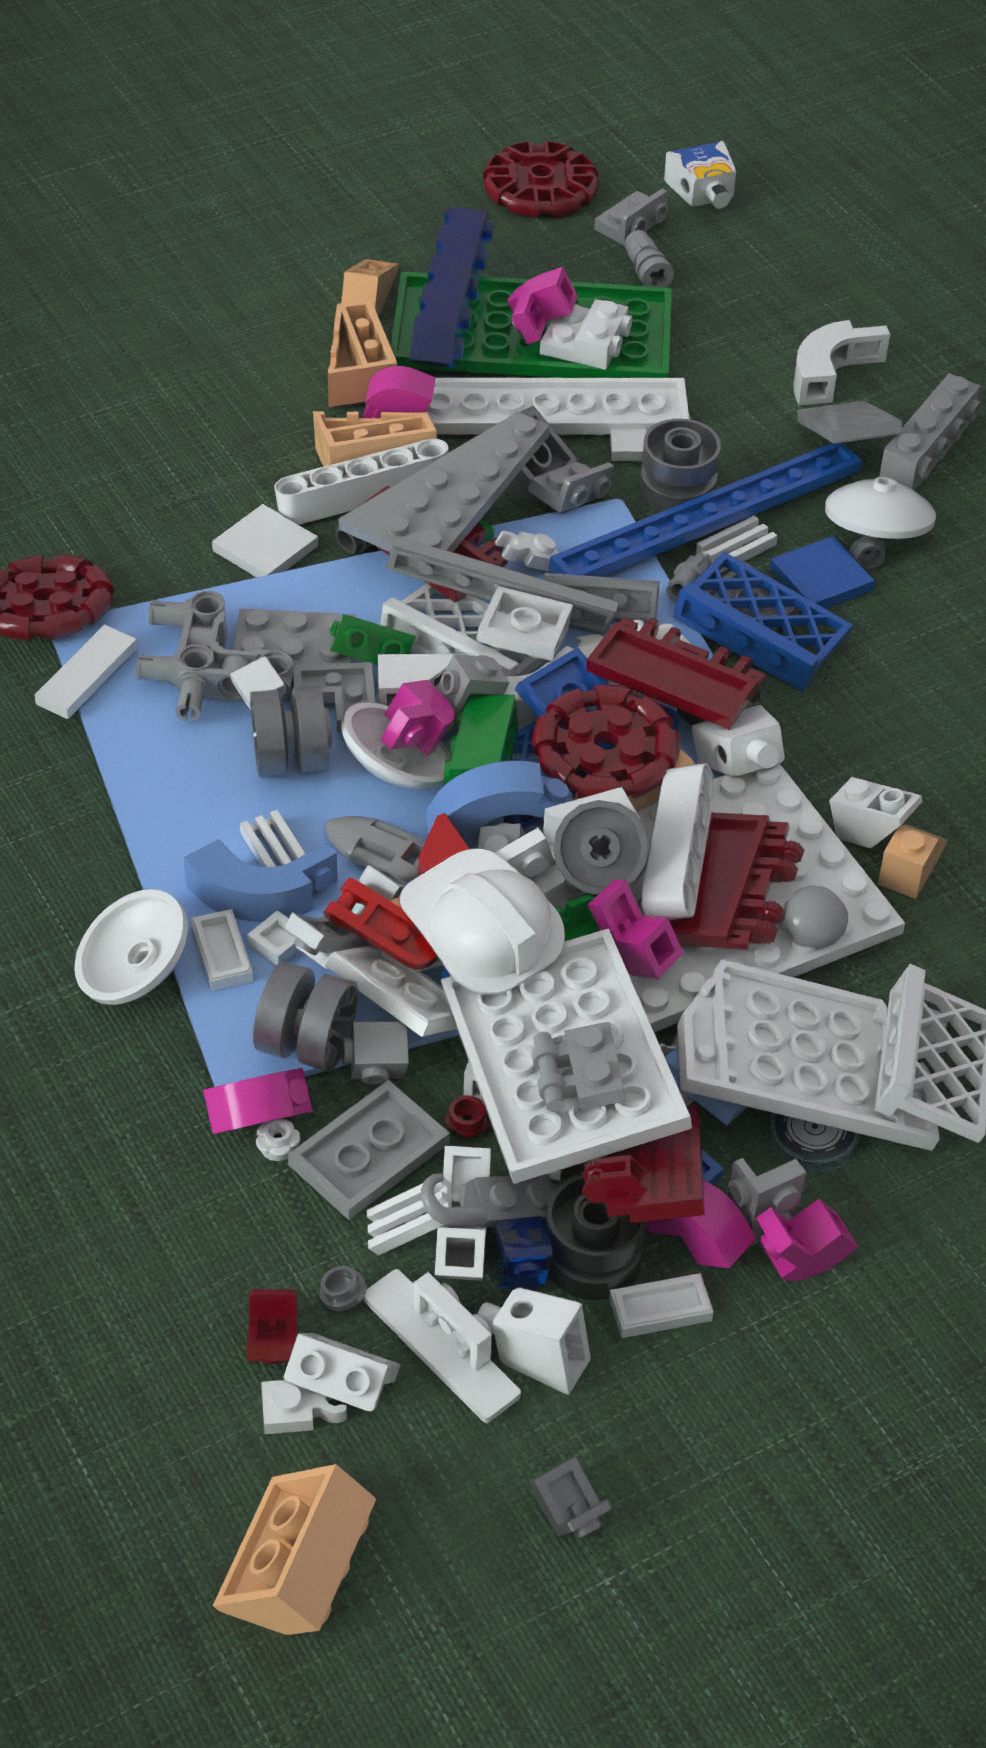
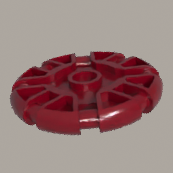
M529 141L510 145L504 148L501 154L496 153L491 157L483 171L485 191L497 205H506L509 212L532 218H538V214H550L551 218L561 217L579 211L581 205H587L595 197L599 188L596 166L582 152L575 153L574 149L570 146L544 141L543 144H532Z
M57 554L55 559H44L43 555H37L9 563L7 570L3 571L0 569V635L17 640L32 641L33 637H46V640H53L81 632L84 625H94L111 607L114 585L110 576L100 566H93L90 560L71 555Z
M594 685L593 690L581 692L579 688L571 690L547 705L545 709L546 715L539 716L534 726L532 748L533 753L539 756L537 763H540L541 771L546 777L561 780L567 785L568 789L577 792L579 798L620 787L623 788L627 796H632L633 799L641 797L662 784L663 777L667 774L666 770L675 768L679 758V734L676 730L672 729L673 719L667 711L647 695L640 698L633 695L632 689L622 686ZM596 706V711L586 712V707ZM558 724L563 725V726L567 727L568 729L565 730V729L559 727ZM656 735L655 738L647 739L648 736ZM601 742H609L613 744L615 747L613 749L604 750L602 747L596 744ZM580 769L589 774L585 778L579 776Z

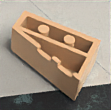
M371 299L337 304L330 367L328 368V407L366 402L371 378L385 368L397 366V361Z
M313 411L315 449L323 467L427 439H437V430L428 413L382 412L381 418H359V412H347V418H325V411Z

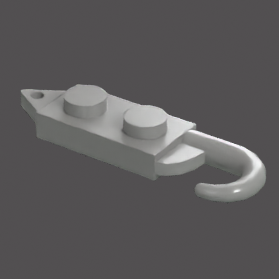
M438 1173L430 1175L424 1181L421 1188V1200L431 1218L447 1226L478 1225V1228L544 1225L547 1221V1209L550 1198L559 1186L551 1182L549 1174L513 1184L511 1176L475 1177L465 1183L460 1191L459 1201L461 1207H445L438 1202L434 1194L435 1185L444 1180L443 1174Z

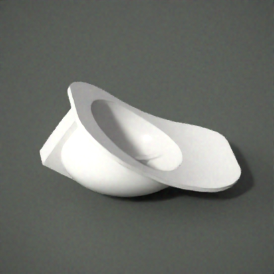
M469 849L449 857L408 883L400 894V904L403 911L428 941L449 974L458 983L474 992L494 995L514 989L551 965L559 957L564 946L565 932L562 919L555 907L547 900L541 888L531 879L520 874L500 856L486 849Z

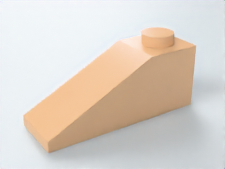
M365 259L344 272L341 303L371 299L376 313L379 315L382 312L397 274L398 264Z

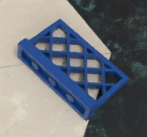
M724 551L693 584L687 582L680 590L673 613L675 619L737 655L752 658L753 664L801 692L809 686L813 674L846 638L853 625ZM725 567L736 573L738 578L722 579L720 570ZM751 588H762L770 593V597H754ZM726 589H742L745 597L729 598ZM703 590H717L719 598H715ZM794 606L801 610L803 615L787 616L784 607ZM775 607L777 616L761 617L758 608ZM749 608L752 617H748L736 609ZM816 625H827L837 632L835 634H819ZM791 626H807L810 635H794ZM768 627H782L784 636ZM801 646H814L817 655L809 652Z

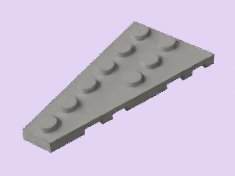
M516 412L340 517L339 530L389 552L391 551L395 535L454 552L548 438L550 425Z

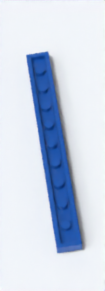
M844 443L828 444L550 556L549 569L556 574L604 577L860 472L862 459Z

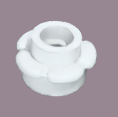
M286 1119L264 1122L257 1129L256 1145L266 1158L273 1161L288 1159V1154L300 1143L299 1131L294 1129V1124ZM275 1135L282 1136L280 1138H274Z

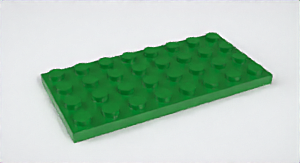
M401 271L390 346L397 361V366L437 370L440 372L458 371L474 374L539 376L542 378H668L672 288L571 282L578 295L575 302L576 305L590 309L595 299L612 301L615 304L628 306V316H632L630 333L628 337H622V345L618 357H612L605 370L539 354L540 342L552 320L546 322L539 341L527 344L522 333L517 332L512 321L513 311L507 300L518 287L530 279Z

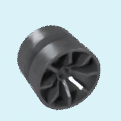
M682 418L661 421L653 425L646 432L643 443V465L641 468L639 490L643 501L650 508L657 512H662L716 490L721 442L716 432L701 422Z
M320 685L293 688L291 693V711H284L282 699L277 689L250 692L252 730L258 776L285 775L288 768V752L295 751L297 765L301 773L327 771L329 769L328 748H332V731L329 708L324 707Z
M285 961L279 962L270 974L258 1004L253 1029L254 1048L257 1051L284 1059L290 1057L297 1048V1058L300 1064L327 1072L332 1071L342 1057L343 1037H350L358 1004L357 983L334 975L324 974L315 985V974L312 969Z

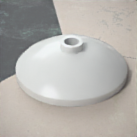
M888 477L861 480L840 487L828 496L825 505L827 516L837 525L855 533L878 538L903 539L921 536L933 529L936 520L935 510L924 497L911 488Z
M364 702L354 704L347 709L341 720V731L344 740L352 754L370 773L387 783L411 789H430L445 784V761L452 758L442 741H440L435 751L428 756L417 746L390 750L380 740L391 722L384 715L389 706Z
M147 889L126 895L107 907L90 925L77 950L75 977L81 990L96 1002L116 1005L138 999L159 986L175 968L186 943L188 920L182 905L173 896L164 891Z

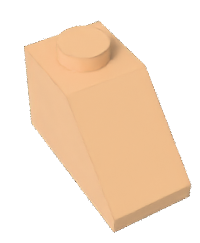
M901 825L897 828L884 851L878 885L916 899L946 847L947 840L910 825Z

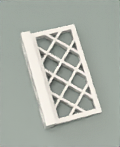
M426 583L402 601L391 597L383 603L380 625L415 635L416 637L410 651L414 654L486 655L498 662L505 676L526 675L547 660L533 658L527 654L508 649L494 648L491 645L487 647L481 644V642H477L478 631H466L465 627H479L489 604L470 594L465 595L456 603L449 598L430 599V596L436 592L442 596L444 595ZM434 611H453V615H435ZM461 611H473L479 615H461ZM450 627H457V630H458V631H456V630H454V629H452V628H450Z
M909 964L890 991L874 1111L891 1117L896 1109L899 1108L979 1143L985 1136L986 1010L924 983L925 970ZM924 1000L937 1005L942 1013L934 1015ZM963 1018L981 1024V1031L973 1032ZM950 1022L960 1037L952 1038L942 1024ZM929 1028L939 1043L931 1045L921 1030ZM967 1045L978 1060L970 1062L960 1047ZM947 1052L957 1067L949 1068L939 1053ZM925 1058L936 1073L928 1075L917 1060ZM965 1075L975 1088V1091L968 1093L957 1077ZM944 1082L954 1097L946 1099L935 1084ZM922 1088L933 1104H928L914 1098L913 1091ZM962 1106L972 1119V1123L960 1118L953 1108Z

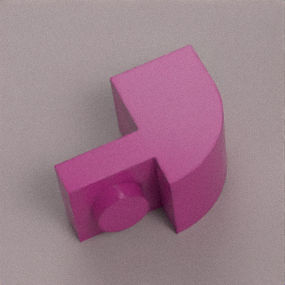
M563 267L545 272L528 280L518 287L507 300L513 311L512 321L517 332L522 333L527 344L539 341L547 321L572 313L578 295Z
M404 366L388 367L377 372L369 381L365 402L367 405L363 418H381L382 412L425 413L432 402L436 378Z
M428 680L402 683L384 714L391 722L380 740L390 750L417 746L426 756L431 755L454 720V710L445 696Z
M613 880L588 904L599 930L609 928L628 974L636 977L658 979L684 954L668 918L643 916L626 880Z
M303 1067L203 1090L213 1134L312 1111Z
M703 1181L705 1215L646 1221L649 1233L681 1236L697 1265L730 1268L756 1239L737 1205L720 1189L706 1181Z
M817 1199L790 1220L772 1207L756 1217L765 1232L760 1237V1243L780 1276L788 1281L803 1280L827 1271L859 1248L839 1214L820 1199Z

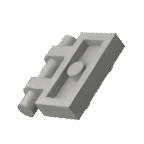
M609 1022L564 1030L567 1044L558 1046L552 1042L551 1034L548 1032H540L534 1036L535 1047L532 1049V1059L535 1068L540 1071L541 1077L537 1083L540 1097L545 1100L548 1111H561L565 1107L564 1099L578 1097L580 1110L626 1101ZM572 1066V1075L562 1076L559 1074V1068Z

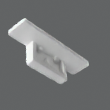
M395 1269L366 1290L363 1301L484 1423L491 1422L520 1399L521 1390L491 1361L492 1332L488 1324L481 1316L477 1314L472 1315L460 1304L457 1294L448 1284H440L429 1272L412 1283L400 1270Z

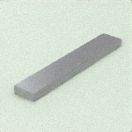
M396 535L386 566L387 570L490 601L497 587L501 586L572 604L571 625L604 635L609 631L618 607V602Z

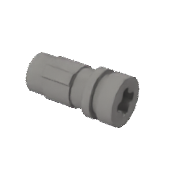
M637 230L630 233L625 240L624 246L643 286L667 288L674 278V271L666 256L659 251L655 242L645 231Z

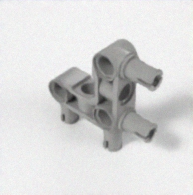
M202 591L196 593L189 600L186 599L185 603L151 600L148 616L149 625H169L183 628L177 654L174 653L173 657L138 654L136 679L171 681L172 685L178 687L180 696L175 714L179 719L187 721L188 712L192 710L190 721H197L201 716L203 698L244 701L232 683L230 674L264 656L267 657L285 685L286 693L281 696L282 704L291 698L294 688L292 658L287 653L266 649L242 651L223 648L226 645L227 630L225 599L221 594L214 591Z

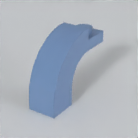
M503 761L479 766L455 777L435 795L426 810L428 835L436 817L445 813L469 847L479 832L480 827L485 826L487 823L503 816L516 814L544 818L545 808L574 801L573 793L561 780L541 776L540 763Z
M220 839L184 857L186 886L195 896L217 912L232 909L236 919L263 922L277 910L287 918L290 917L292 912L301 915L313 910L312 894L323 891L332 883L338 881L337 852L328 843L292 862L276 867H259L245 863L237 858Z

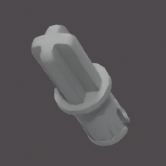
M698 552L696 556L690 555L686 562H682L676 567L674 577L668 582L669 586L666 587L667 595L672 600L677 601L680 590L687 582L693 584L709 567V562L704 560L705 554Z

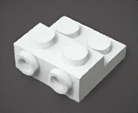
M595 299L590 309L574 304L571 314L552 320L540 342L539 354L606 370L612 357H618L620 353L622 337H628L630 333L632 316H628V306Z
M498 586L478 628L476 641L491 645L494 648L508 649L527 654L533 658L553 661L556 651H560L569 630L573 605Z

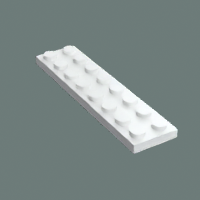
M436 378L432 402L425 412L428 413L437 430V434L452 435L481 434L514 413L521 412L532 405L535 406L559 435L610 434L611 429H646L647 432L653 425L664 420L676 418L689 419L684 378Z

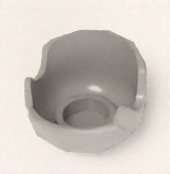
M809 885L796 890L782 907L784 913L779 926L781 930L787 929L791 933L795 944L822 948L834 945L844 935L849 920L848 911L844 903L833 891L824 886Z

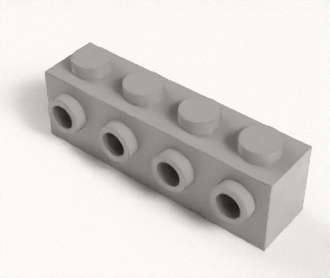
M948 373L902 427V433L896 435L884 448L879 477L894 479L896 482L915 491L921 482L929 476L936 464L944 458L955 441L959 440L970 423L977 418L982 404L981 401H978L981 386L963 377Z

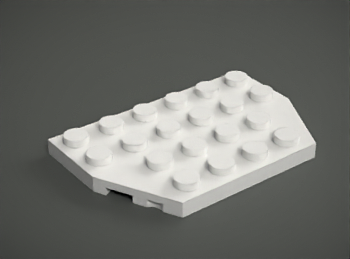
M721 959L710 978L706 980L677 1024L681 1091L930 1151L934 1149L940 1140L938 1125L899 1108L896 1109L891 1117L874 1111L888 1011L887 1006L881 999ZM923 1062L919 1063L925 1072L930 1075L931 1073ZM922 1088L913 1091L914 1098L928 1104H933Z

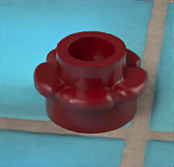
M464 1095L456 1098L451 1103L449 1114L445 1116V1124L450 1131H456L458 1136L470 1138L474 1137L478 1131L483 1132L489 1125V1116L485 1114L486 1108L480 1099Z

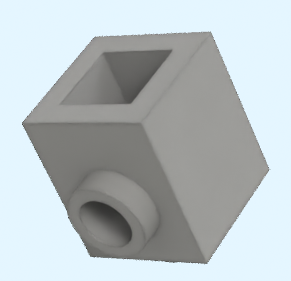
M401 1021L353 1022L350 1037H343L342 1060L343 1064L351 1065V1079H362L367 1084H382L389 1079H404L409 1064L407 1026Z

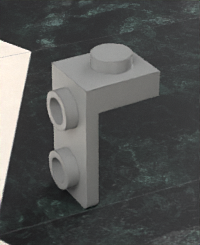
M453 655L437 687V690L445 696L454 710V720L441 741L447 740L457 720V714L461 712L470 693L504 695L510 682L494 658L486 655Z

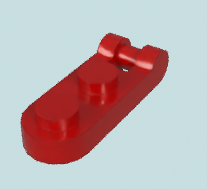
M353 878L346 880L340 889L342 894L336 902L331 901L323 912L325 917L333 924L348 929L406 967L414 970H423L434 964L438 958L428 941L402 908ZM356 903L365 906L360 916L351 911Z

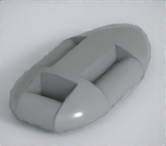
M344 816L333 818L326 822L325 831L330 842L351 862L365 868L369 864L386 869L405 882H410L418 876V857L425 844V841L420 837L379 819L369 817ZM413 853L417 856V859L413 864L407 862V859Z

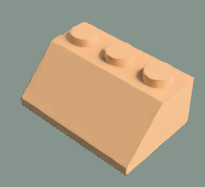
M337 1464L272 1477L213 1607L222 1613L285 1635L320 1631L321 1626L330 1615L331 1603L339 1584L349 1571L350 1559L359 1538L368 1527V1517L376 1498Z

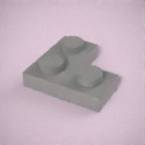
M372 662L293 666L294 688L320 685L324 704L335 703L337 731H341V720L349 707L357 703H375Z

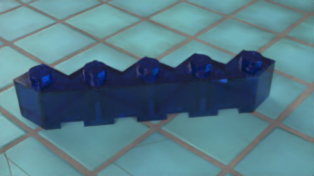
M446 206L444 214L445 226L440 228L436 242L437 252L432 257L428 271V285H424L420 300V315H416L410 351V360L414 364L455 368L456 359L462 360L464 329H470L472 320L471 302L472 299L477 300L479 294V270H485L486 243L492 242L494 235V221H489L490 216L487 211Z

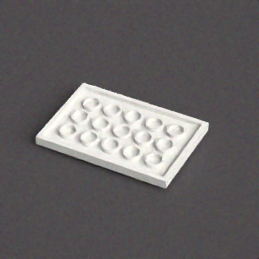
M609 928L565 941L559 957L551 965L505 993L494 995L482 994L464 987L452 976L441 979L445 997L513 1184L692 1129L690 1114ZM609 1022L626 1101L580 1110L578 1097L564 1099L565 1107L561 1111H548L545 1100L540 1097L537 1083L541 1077L540 1071L535 1068L532 1059V1049L535 1047L534 1036L540 1032H548L551 1034L552 1042L558 1046L567 1044L564 1030ZM572 1066L559 1068V1074L562 1076L572 1075Z

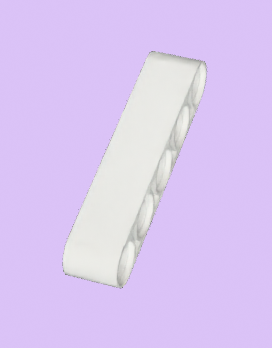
M427 439L281 478L274 486L279 514L300 525L352 511L386 486L392 487L449 453L448 445L440 439Z
M707 763L670 768L666 770L667 774L663 777L642 889V905L645 916L668 918V920L694 916L715 791L713 774Z

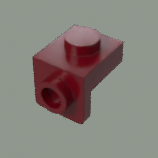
M252 1289L249 1292L247 1361H261L265 1364H278L283 1361H289L298 1332L297 1291L294 1289Z

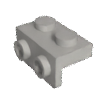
M743 1158L733 1162L731 1180L728 1184V1197L740 1209L756 1236V1239L750 1246L761 1242L760 1237L765 1234L756 1217L768 1208L772 1207L788 1220L798 1214L806 1171L797 1159L759 1176L754 1174Z

